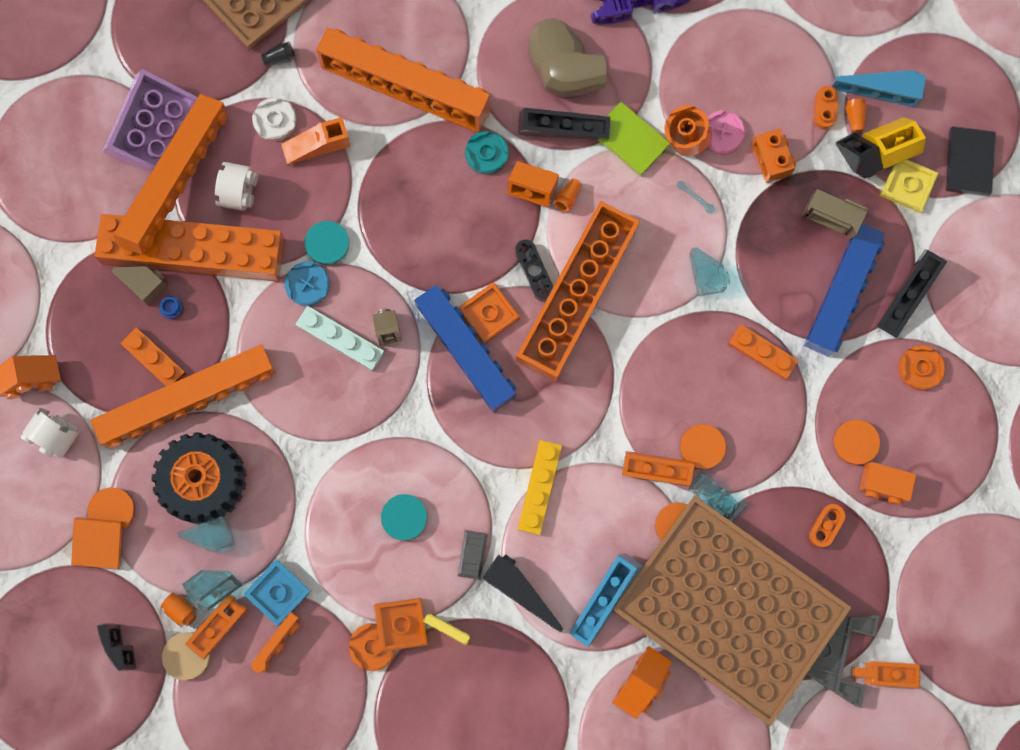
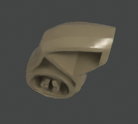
M545 19L536 24L532 29L529 39V56L531 64L539 74L546 92L560 98H571L606 87L607 71L603 54H586L579 37L563 21Z

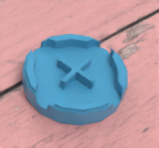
M301 262L294 265L286 275L285 290L288 297L294 303L301 306H314L326 298L330 290V280L326 271L321 266L313 262Z

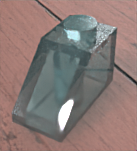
M692 248L689 256L697 295L704 296L724 292L730 284L728 272L724 271L723 264L699 248Z
M223 516L178 532L180 538L210 552H216L217 555L230 551V546L236 545L228 519Z
M201 570L182 584L192 604L203 614L243 586L230 571Z

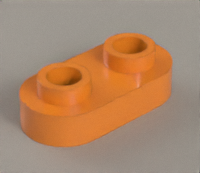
M831 86L821 87L815 96L814 123L822 130L832 128L837 121L839 95L837 90ZM824 94H829L831 98L825 97ZM823 114H828L830 118H825Z
M830 504L821 510L809 531V540L815 547L824 548L833 542L845 520V512L841 506ZM829 512L835 515L833 521L828 518ZM818 532L824 535L823 540L817 538Z

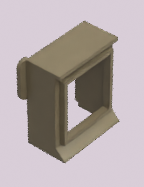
M816 189L811 195L802 217L808 215L807 218L841 234L846 233L848 240L857 235L868 208L849 199L843 201Z

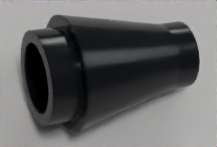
M283 41L266 53L261 54L266 67L289 63L292 59L296 58L290 42L284 43Z

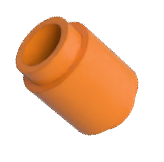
M171 593L161 604V608L164 609L163 613L179 627L184 625L188 627L197 617L195 614L197 609L180 594Z

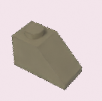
M146 266L114 267L111 270L148 306L167 288L163 283L165 277L156 269L151 271Z
M382 309L373 315L375 333L380 346L402 341L395 310Z

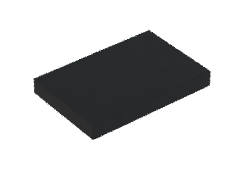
M953 126L950 128L946 191L984 196L992 194L996 132Z

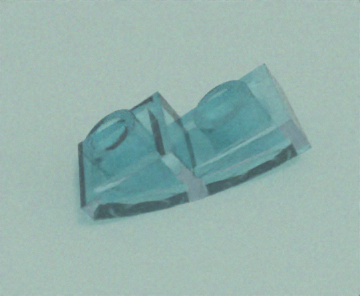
M704 471L700 473L688 488L697 498L725 518H728L739 505L726 489L721 488Z

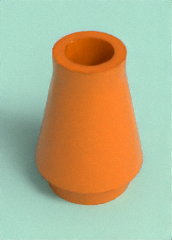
M864 99L848 100L845 110L851 126V132H862L865 130L867 104H865Z
M572 178L554 196V205L559 210L568 212L574 208L582 187L581 182Z

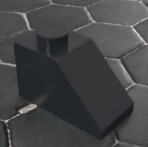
M855 132L836 142L837 148L851 170L862 178L872 177L875 173L883 170L879 146Z

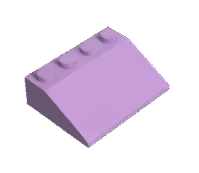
M141 69L134 78L102 152L124 163L152 172L198 97Z

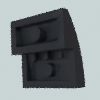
M106 623L97 625L102 646L118 671L136 670L133 646H123L120 624Z

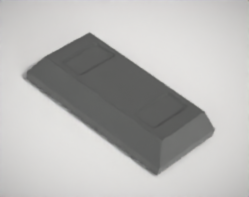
M465 530L457 576L481 580L488 533Z

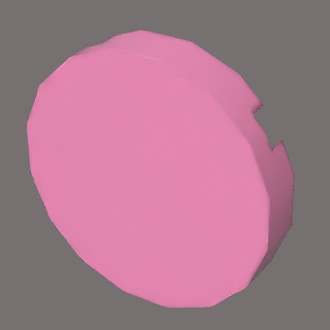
M722 110L710 114L707 118L712 127V139L708 149L717 154L734 152L740 147L744 139L745 127L743 121L736 114Z

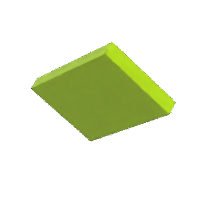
M620 102L608 115L611 117L609 139L597 140L641 177L669 147L670 143Z

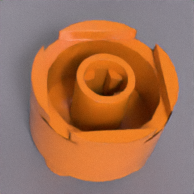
M684 105L671 112L665 123L664 131L672 148L678 154L694 156L710 146L712 127L702 110L691 105Z

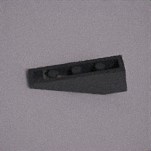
M524 107L519 112L518 134L539 137L609 139L611 117Z
M924 249L877 327L897 338L948 261Z
M506 554L503 557L498 555L482 579L561 633L564 628L522 572L514 566L516 561Z

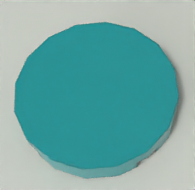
M491 131L478 132L469 139L466 145L465 157L467 164L479 174L490 175L497 173L503 169L508 161L509 150L507 142L499 134L492 133Z
M321 221L314 224L307 231L305 249L315 263L333 265L347 255L349 237L345 229L338 223Z
M408 494L397 495L389 499L381 513V524L385 532L392 538L400 541H408L418 537L425 529L427 523V511L423 503L416 497Z

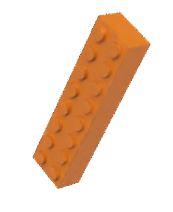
M327 27L316 48L321 69L473 132H481L490 113V94L485 89L471 87L461 79L456 78L454 80L447 77L442 71L430 70L420 62L413 63L400 54L386 52L381 46L369 45L359 37L352 38L347 36L342 30H333Z
M602 201L599 202L516 355L517 363L557 382L639 227L640 220Z
M101 214L94 257L103 265L124 267L146 266L149 269L279 282L285 242L281 231L165 220L163 228L158 230L154 236L152 246L149 249L147 248L144 255L118 246L113 234L124 216Z

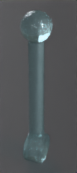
M684 181L677 183L678 189H683L705 207L707 213H713L715 210L714 205L703 201L685 186Z
M740 501V506L728 520L733 522L739 513L749 506L748 501Z

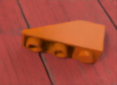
M342 117L320 123L281 144L287 165L351 147Z

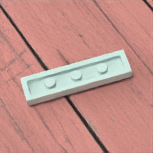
M309 306L305 308L295 324L298 328L371 371H374L385 353L384 350Z

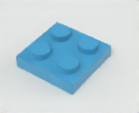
M276 559L244 595L279 627L289 613L293 612L310 594L311 590Z

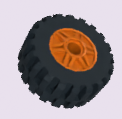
M201 432L193 433V436L188 434L180 436L181 440L179 441L173 439L168 443L170 447L167 450L162 449L159 453L162 456L160 461H155L153 465L156 473L151 474V481L155 483V487L152 489L154 495L159 498L158 503L170 515L193 524H209L215 519L221 520L225 518L224 514L227 512L231 513L235 509V503L241 501L243 497L241 495L242 489H246L244 477L247 475L246 469L243 468L241 457L232 446L212 434L207 433V435H204ZM202 475L201 480L197 482L198 477Z

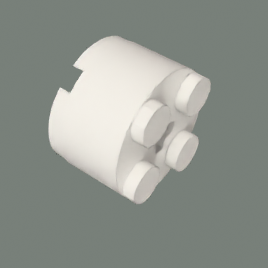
M223 162L222 165L225 168L224 170H219L215 185V195L219 196V201H215L216 205L245 211L247 207L252 208L254 195L251 194L253 186L257 184L258 173H254L253 168L250 166Z
M38 408L23 430L21 438L30 444L36 443L39 445V451L49 457L54 455L62 458L80 432L76 431L77 428L58 415L56 417L53 415L49 416V410Z

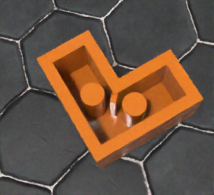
M56 355L12 356L0 365V397H6L9 400L20 398L22 393L31 389H38L41 392L52 390L53 386L61 381Z
M647 646L637 659L630 675L619 688L612 703L635 719L642 712L646 714L653 704L652 699L655 698L657 700L664 690L661 684L664 685L671 675V672L668 670L672 661L650 646Z

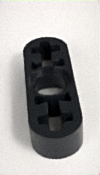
M526 239L521 240L516 245V257L534 297L539 301H546L553 289V284L534 243ZM523 246L527 249L531 248L529 250L531 260L528 262L526 254L520 253ZM532 265H537L540 267L541 272L537 276H532L529 274L528 268ZM541 279L543 287L549 288L547 295H544L542 292L538 293L540 290L538 281Z

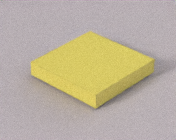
M904 160L892 166L880 196L921 213L938 173L912 161Z
M427 614L423 621L465 645L468 644L471 638L470 635L431 614Z

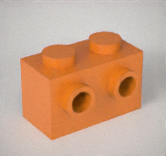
M781 129L756 135L751 145L765 182L769 183L791 176L795 170L796 161L794 156L789 153L788 139L786 135L782 134Z
M517 161L508 179L507 194L549 207L557 190L559 174Z
M869 462L864 465L859 491L865 493V496L868 498L879 499L881 497L888 499L890 504L902 506V503L911 501L916 474Z

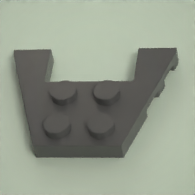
M880 616L844 618L806 675L850 704L861 708L865 686L841 680L851 632L876 637Z

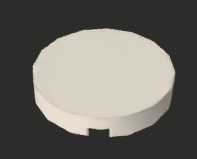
M269 98L260 102L255 112H253V126L258 135L265 140L281 141L289 137L295 130L297 123L296 113L287 101L285 102L280 98Z

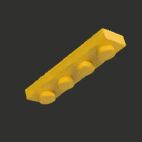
M539 441L517 530L540 536L562 445Z

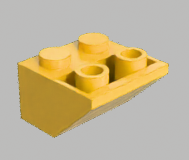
M905 117L863 133V138L879 146L883 169L924 152L926 137L916 121Z

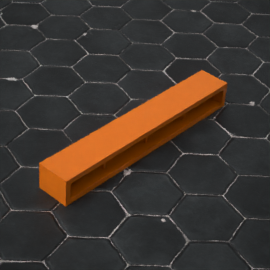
M199 94L113 235L118 246L144 255L147 248L149 249L152 246L154 236L158 230L163 228L165 218L169 212L173 211L178 196L185 191L186 183L190 177L194 176L198 163L206 156L207 148L211 142L215 141L219 128L226 123L228 114L224 102Z
M260 344L90 419L100 445L113 449L123 444L122 441L126 439H136L143 436L144 431L151 428L156 430L165 426V422L171 419H182L187 416L189 411L194 409L195 411L202 410L208 406V403L214 400H225L234 391H245L251 387L250 384L257 381L260 383L271 379V375L276 372L266 349Z

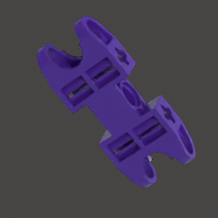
M601 0L604 5L599 10L594 11L590 17L592 23L596 25L615 24L631 20L633 9L651 5L653 13L657 14L676 9L690 0Z

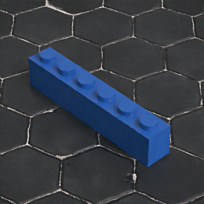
M862 223L857 235L849 240L804 343L805 347L827 357L833 352H838L843 341L840 339L842 332L846 333L851 323V320L848 319L850 313H854L860 301L857 300L859 292L863 293L868 284L865 278L868 273H872L876 265V261H874L876 253L880 254L885 242L882 239L885 233Z
M435 285L414 299L415 306L494 413L515 398L516 393L514 391L516 387L509 378L506 380L501 374L503 369L496 360L492 362L488 356L490 351L483 342L479 344L475 336L477 334L470 324L466 326L462 318L464 316L457 306L452 307L449 302L451 298L444 288L440 290Z

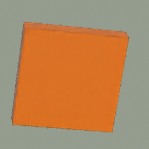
M494 282L458 307L465 320L473 327L477 336L484 344L520 319L519 314Z
M74 518L71 565L119 569L121 564L123 521Z
M421 598L374 604L380 653L428 645L425 622H423L424 615Z

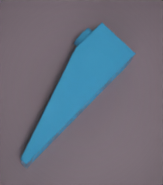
M911 70L836 76L831 87L845 93L916 108L922 100L926 75Z
M627 554L617 555L569 634L585 646L590 647L613 615L614 607L644 566Z

